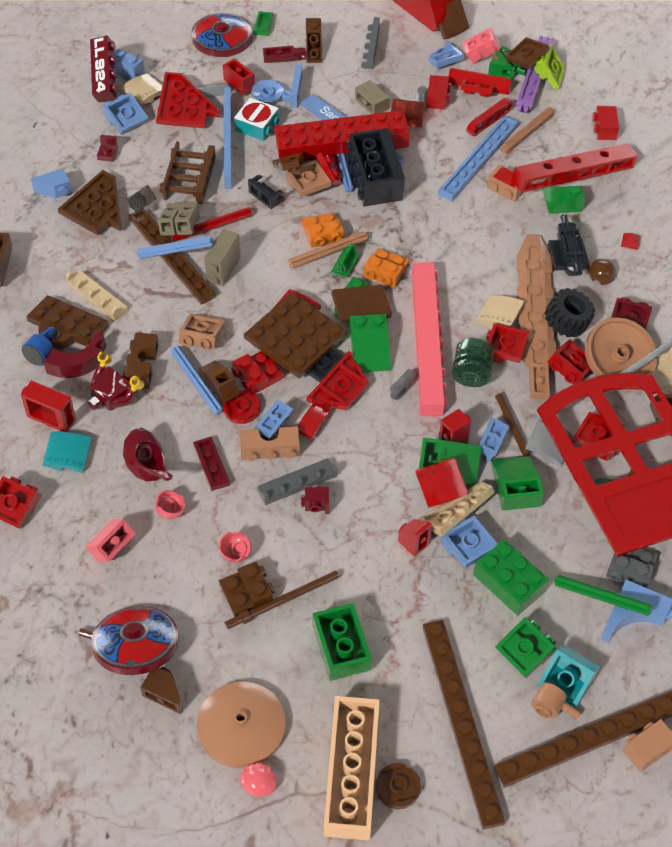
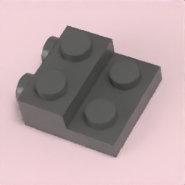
M639 549L618 557L614 553L606 577L625 583V580H629L647 588L658 554L645 549Z

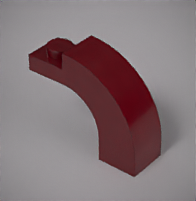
M97 331L87 347L76 353H64L52 349L44 361L46 373L60 378H76L94 371L97 365H100L97 358L98 354L104 352L106 348L104 333Z

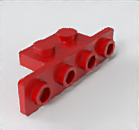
M456 68L449 69L448 83L461 86L460 90H464V93H479L483 97L491 96L493 92L509 94L511 78Z

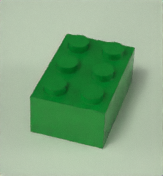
M505 539L475 563L473 573L483 585L517 616L546 592L550 580Z
M354 603L312 613V625L329 681L371 671L372 658Z

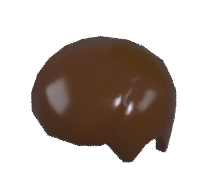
M596 259L588 267V274L591 280H598L600 285L610 284L615 280V267L609 260Z

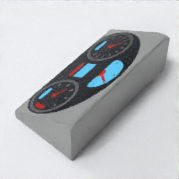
M221 82L195 87L205 97L224 95V88L228 87V84Z

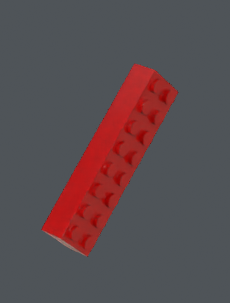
M404 110L274 126L279 158L300 152L304 154L305 159L303 161L317 159L316 155L320 152L337 156L338 153L346 154L348 152L346 141H349V134L384 128L389 129L395 149L409 147V129Z

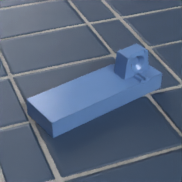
M296 64L292 89L283 90L282 101L291 102V108H297L302 82V64Z

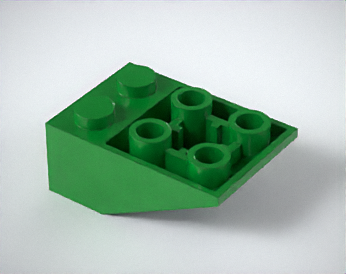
M423 437L419 468L434 465L437 461L456 457L465 484L476 485L482 446Z
M529 456L491 460L502 511L541 507L544 491L540 476Z

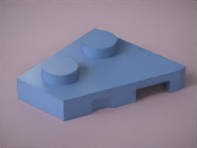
M449 41L445 43L444 48L439 47L436 52L429 56V62L436 68H442L464 59V54Z

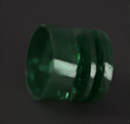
M468 338L460 341L456 346L452 368L454 380L467 387L486 385L491 377L495 352L493 346L477 338Z

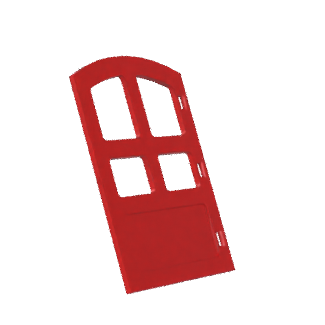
M623 373L587 379L559 391L538 407L537 412L616 557L672 539V462L649 469L635 448V445L661 437H672V407L653 375ZM626 389L644 390L662 422L626 431L603 392ZM657 393L661 401L657 402L653 395ZM589 397L612 437L575 447L557 414L574 402ZM620 451L631 468L633 475L596 485L583 461Z

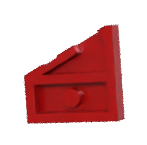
M323 152L317 154L316 157L331 180V184L337 186L342 184L343 178L337 157Z

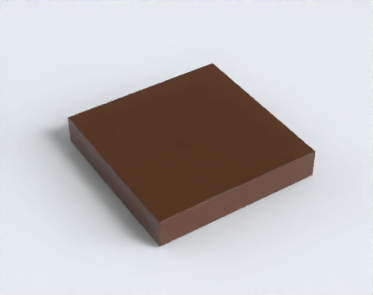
M525 37L505 58L506 61L529 69L550 48L547 44Z

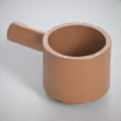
M542 683L531 702L535 712L544 718H556L560 710H563L575 719L581 714L579 710L565 702L567 696L564 691L550 683Z

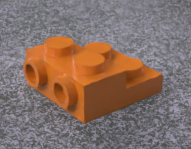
M334 212L301 219V224L311 248L330 244L344 238L343 227L340 220H337Z
M377 248L374 255H370L363 266V276L385 285L396 287L407 269L410 259Z

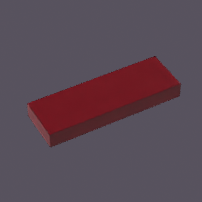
M212 436L194 441L193 446L211 491L230 486V481Z

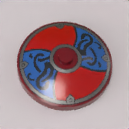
M216 13L205 16L194 24L191 31L192 42L196 49L213 57L237 55L250 46L253 38L252 27L248 21L230 13Z
M133 606L117 610L106 616L96 626L91 643L95 659L105 669L121 675H140L154 671L167 663L177 650L179 637L176 623L167 613L153 607Z

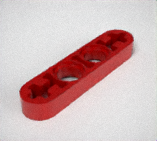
M507 97L503 98L468 124L466 132L473 137L477 136L509 113L514 102Z

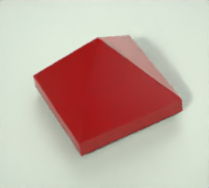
M623 233L621 247L638 250L640 236L634 233Z

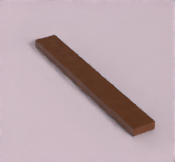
M144 208L129 215V220L151 246L173 243L167 235H160L159 226ZM181 252L160 255L201 305L216 298L214 290Z

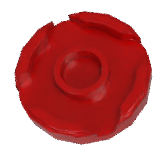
M238 390L240 395L223 403V412L231 422L247 424L259 416L261 412L260 400L257 395H253L250 391Z

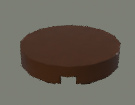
M393 763L384 767L380 771L375 783L376 794L379 800L387 807L393 809H405L413 805L418 799L421 790L420 778L416 771L402 763Z

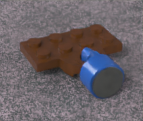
M47 295L26 316L28 322L39 326V334L32 335L22 345V353L31 364L42 366L49 353L56 347L63 349L72 341L87 347L97 331L102 333L109 326L108 320Z

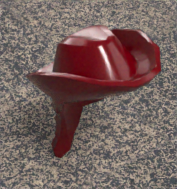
M143 427L130 431L124 440L123 457L127 468L136 478L146 482L157 481L160 478L164 481L172 480L173 475L166 469L164 451L152 432Z

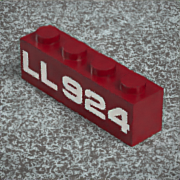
M108 35L90 39L92 96L99 103L116 99V92H118L116 84L117 72L115 70L117 61L114 54L116 45Z

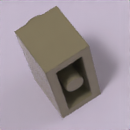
M371 80L355 87V101L370 114L383 113L389 110L390 97Z

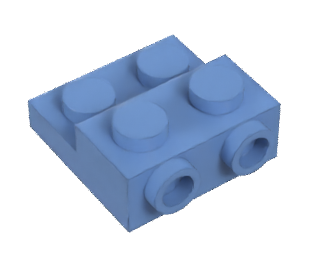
M131 92L119 96L114 101H108L103 106L102 113L111 125L114 124L120 134L148 121V116Z
M475 516L463 519L457 526L441 537L440 541L450 556H455L464 568L476 563L498 545Z

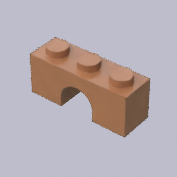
M298 426L280 427L278 437L272 441L262 439L259 429L240 430L242 460L252 461L255 459L293 458L300 456Z

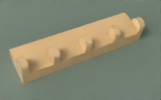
M81 270L74 274L71 272L66 274L67 284L113 321H116L128 312L126 305Z

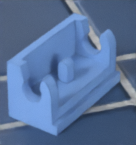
M277 400L256 425V429H259L260 437L265 436L267 438L266 441H271L272 436L285 420L291 417L293 408Z
M493 417L487 424L477 445L482 446L481 454L487 456L486 462H489L493 456H496L509 428V425Z

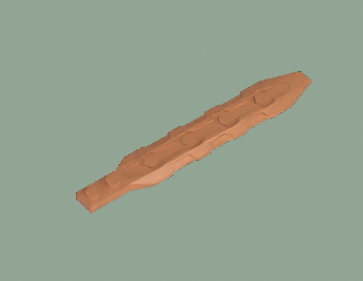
M527 234L517 254V271L519 272L518 297L524 301V306L518 315L520 329L529 331L522 360L529 369L530 399L548 400L550 397V364L547 361L556 352L554 331L552 327H549L548 321L545 320L546 315L544 314L547 305L554 296L551 286L552 260L541 236Z

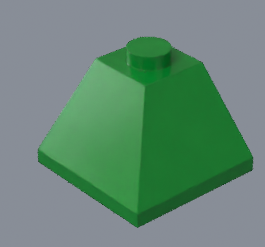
M582 185L543 188L549 214L582 212L585 200Z

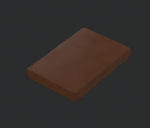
M382 285L332 289L331 295L340 323H349L350 316L386 314V318H391L392 316Z

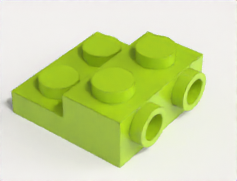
M550 44V50L536 62L535 72L539 74L541 79L547 78L548 83L552 85L553 89L560 88L565 67L554 47Z

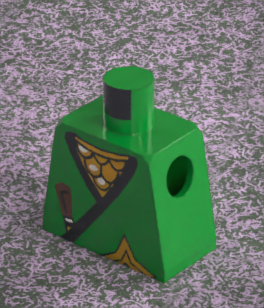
M502 46L490 61L488 74L513 80L517 74L525 76L528 69L506 61L505 56L511 49Z

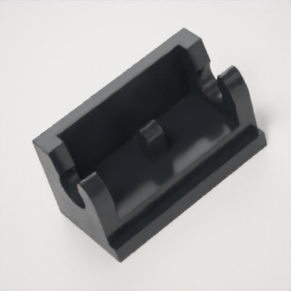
M259 174L252 179L250 178L248 180L249 193L270 209L285 201V197L282 195L283 191L278 190L276 192L266 185L263 180L258 181L263 177Z

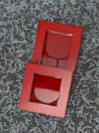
M312 404L298 424V433L313 439L321 430L322 423L330 416L331 409L318 404Z

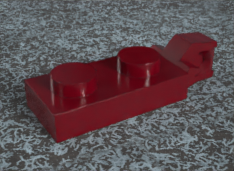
M293 45L263 48L264 63L306 59L305 47L294 48Z

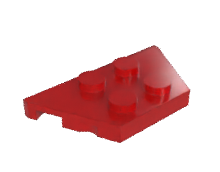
M350 351L342 357L307 396L306 402L347 411L368 387L369 381L362 374L359 364H356L353 360V354Z

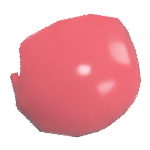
M165 490L160 492L155 499V510L164 519L172 520L178 518L186 507L184 497L175 491Z
M227 532L219 541L221 555L230 562H242L251 554L252 544L250 539L241 532Z

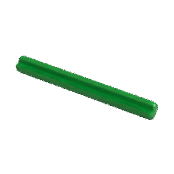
M558 575L554 579L556 587L645 616H649L652 613L653 606L649 603L562 575Z

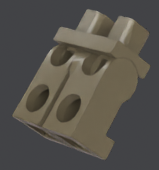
M198 202L168 203L166 205L167 208L164 209L157 219L160 235H176V233L177 235H192L194 232L193 226L200 219Z

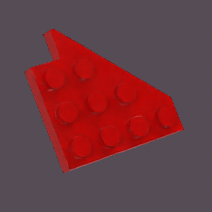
M165 72L156 124L205 129L207 116L220 118V111L181 73Z

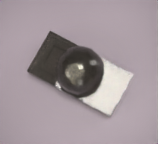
M146 185L128 197L127 200L129 207L138 213L157 200V197L149 185Z

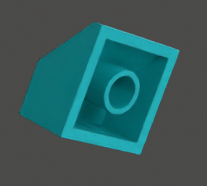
M563 644L554 653L537 686L540 687L542 683H550L559 687L567 696L565 702L576 708L592 684L600 666Z

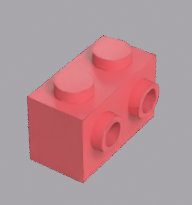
M491 27L464 41L466 55L472 63L500 50L498 37Z
M112 519L85 548L97 562H109L130 542V539L136 533L124 519Z

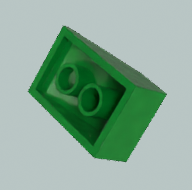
M386 314L350 316L349 333L352 358L356 364H359L361 372L391 371Z

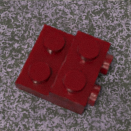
M617 297L611 318L631 320L646 330L652 307L645 302L636 303L626 297Z

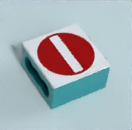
M249 98L234 117L235 131L262 141L271 134L274 126H277L280 121L278 107Z

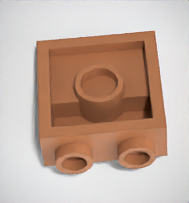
M316 160L300 165L296 171L288 172L286 170V181L293 191L297 190L301 197L331 186V180Z
M190 313L179 330V343H182L184 346H198L203 350H214L219 342L220 333L225 327V320Z

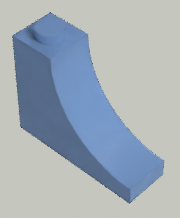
M625 580L620 594L651 604L653 606L652 613L649 616H645L614 606L601 639L609 643L612 636L619 629L636 622H649L663 626L666 619H671L672 599Z

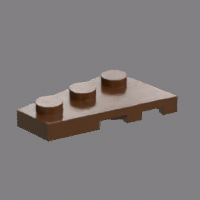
M303 152L272 160L273 167L282 171L288 170V172L298 170L305 157Z

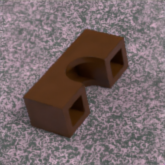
M135 332L134 340L131 339L130 341L131 353L127 354L126 363L128 366L123 371V377L129 382L133 376L139 377L144 382L142 389H150L153 375L151 363L143 361L156 360L159 347L157 334Z

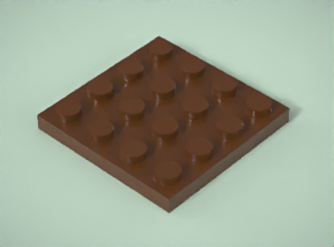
M293 292L244 333L245 340L299 379L347 336L346 329Z

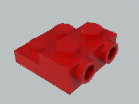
M494 323L492 330L487 332V344L484 343L482 346L481 354H484V360L502 364L504 359L520 363L529 337V331Z
M571 339L564 343L547 361L552 370L558 371L565 377L566 382L572 384L579 383L591 371L586 360L585 351Z
M262 351L253 356L247 353L232 361L233 367L231 370L236 378L238 377L243 387L253 395L284 379V373Z
M589 411L573 436L572 443L583 446L612 437L601 416ZM617 451L599 456L598 458L608 461L610 457L614 458Z
M2 476L0 480V520L20 529L29 511L33 513L42 495L37 492L38 488L30 484L23 486L21 485L22 481L13 476L10 479Z

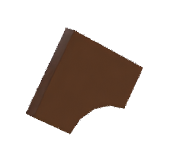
M461 0L447 3L446 16L439 24L443 39H447L470 28Z

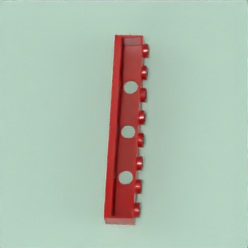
M628 143L517 166L514 169L511 180L518 190L523 193L632 169L638 155ZM622 162V164L618 166H612V163ZM544 178H546L543 182L531 184L532 181L535 182L536 180H543Z

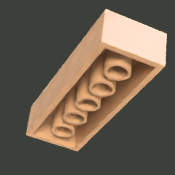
M335 696L323 837L370 841L379 715L378 699Z

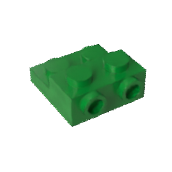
M526 617L495 646L525 678L540 664L543 665L557 650L554 646L557 642L548 633L544 636L539 631L541 629L539 624L533 619L529 621Z

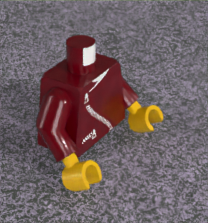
M100 352L97 356L100 365H97L90 384L93 398L88 401V405L93 410L102 405L109 411L128 406L135 397L136 390L144 387V382L137 376H133L129 382L110 366L105 367L106 364L112 361L110 355H107L106 359L103 360L105 353Z

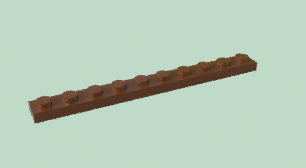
M444 621L425 623L422 629L481 828L485 830L503 826L505 819Z
M672 691L495 764L494 770L503 787L506 788L638 732L652 721L655 724L660 719L664 721L671 718Z

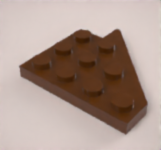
M104 170L100 171L58 208L59 214L96 235H99L109 225L121 231L116 177Z

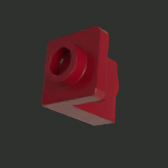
M101 134V144L97 152V160L113 162L118 151L117 137Z

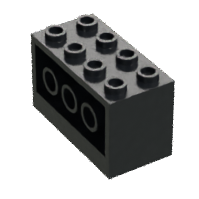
M384 128L349 134V141H346L348 152L345 156L347 163H350V174L354 175V187L358 188V199L362 201L363 207L402 201L405 177L389 129Z

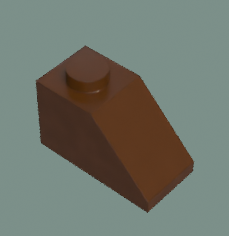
M161 667L149 672L140 687L142 696L181 714L183 711L181 700L171 671Z

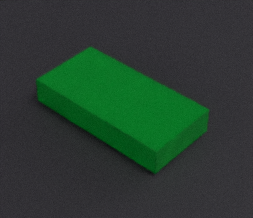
M258 11L253 30L254 35L269 36L273 20L272 12Z

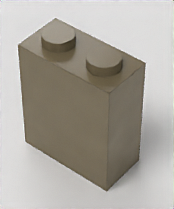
M222 229L205 256L207 282L223 287L241 258L239 233Z

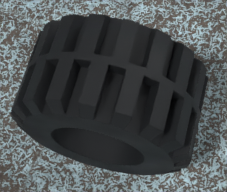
M566 288L565 290L560 289L557 291L544 313L549 327H552L553 331L559 332V335L580 336L595 316L594 304L589 301L590 298L576 289Z

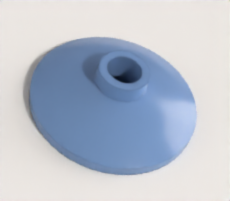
M262 80L255 83L252 87L253 97L261 102L277 101L283 94L282 85L274 80Z

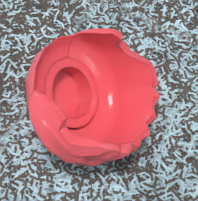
M260 762L250 764L244 768L240 775V782L249 795L261 797L270 795L274 791L277 778L270 766Z

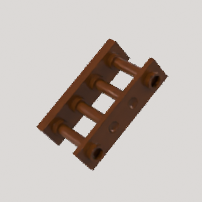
M176 141L174 148L171 149V159L164 182L160 184V193L163 194V200H167L169 192L192 194L196 197L198 204H203L216 159L214 145H208L207 152L200 153L180 150V143ZM179 157L202 159L204 162L193 164L178 161ZM176 168L200 171V175L175 174ZM172 180L194 182L197 186L191 188L171 184Z

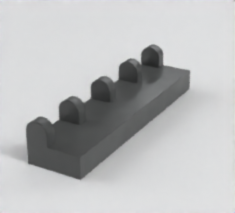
M374 17L373 24H369L367 27L372 32L366 34V39L370 40V43H365L364 48L368 49V53H363L362 56L363 59L367 60V62L361 63V67L364 69H373L380 30V17Z
M327 458L257 486V491L264 504L268 505L303 491L305 487H313L337 477V468Z

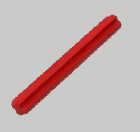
M250 207L194 225L192 235H177L176 233V235L171 236L173 241H178L252 215Z

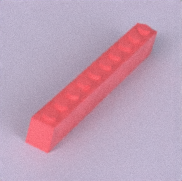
M413 263L412 265L420 416H443L444 409H447V397H444L446 382L442 380V378H445V367L441 366V364H444V353L440 352V349H443V338H439V335H442V324H438V321H441V311L437 310V307H440V297H436V294L439 293V283H435V280H438V270H434V263Z

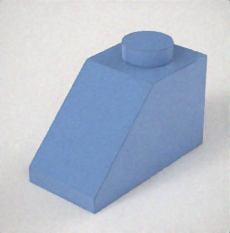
M64 169L31 178L35 193L52 198L72 194L70 181Z

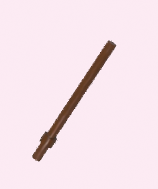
M333 571L249 611L246 609L240 612L238 616L225 621V626L227 629H230L241 623L251 622L252 618L338 579L339 574L337 571Z

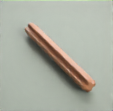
M546 108L501 145V152L507 154L554 115V108Z
M362 231L290 258L288 260L289 265L295 268L343 250L347 244L353 243L356 245L367 241V233Z

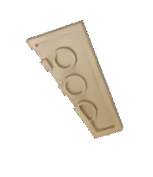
M481 481L467 489V495L438 506L418 518V520L429 521L432 524L431 531L443 537L494 494L493 486Z

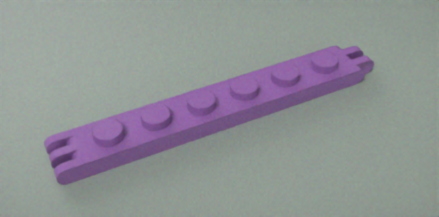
M540 36L538 39L539 42L547 45L552 44V46L555 38H552L551 42L548 41L549 37L543 40V36ZM536 63L528 69L517 99L516 106L520 112L522 108H524V113H527L528 109L532 110L542 80L539 74L535 72Z

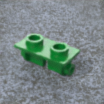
M350 243L346 245L331 273L345 278L348 277L360 255L359 252H356L355 244Z

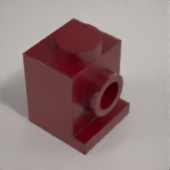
M305 487V495H301V507H305V511H325V514H329V487Z

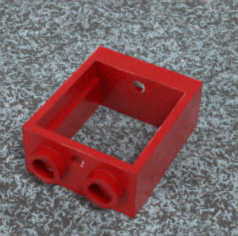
M32 380L22 389L21 398L27 417L62 432H67L76 420L71 396Z

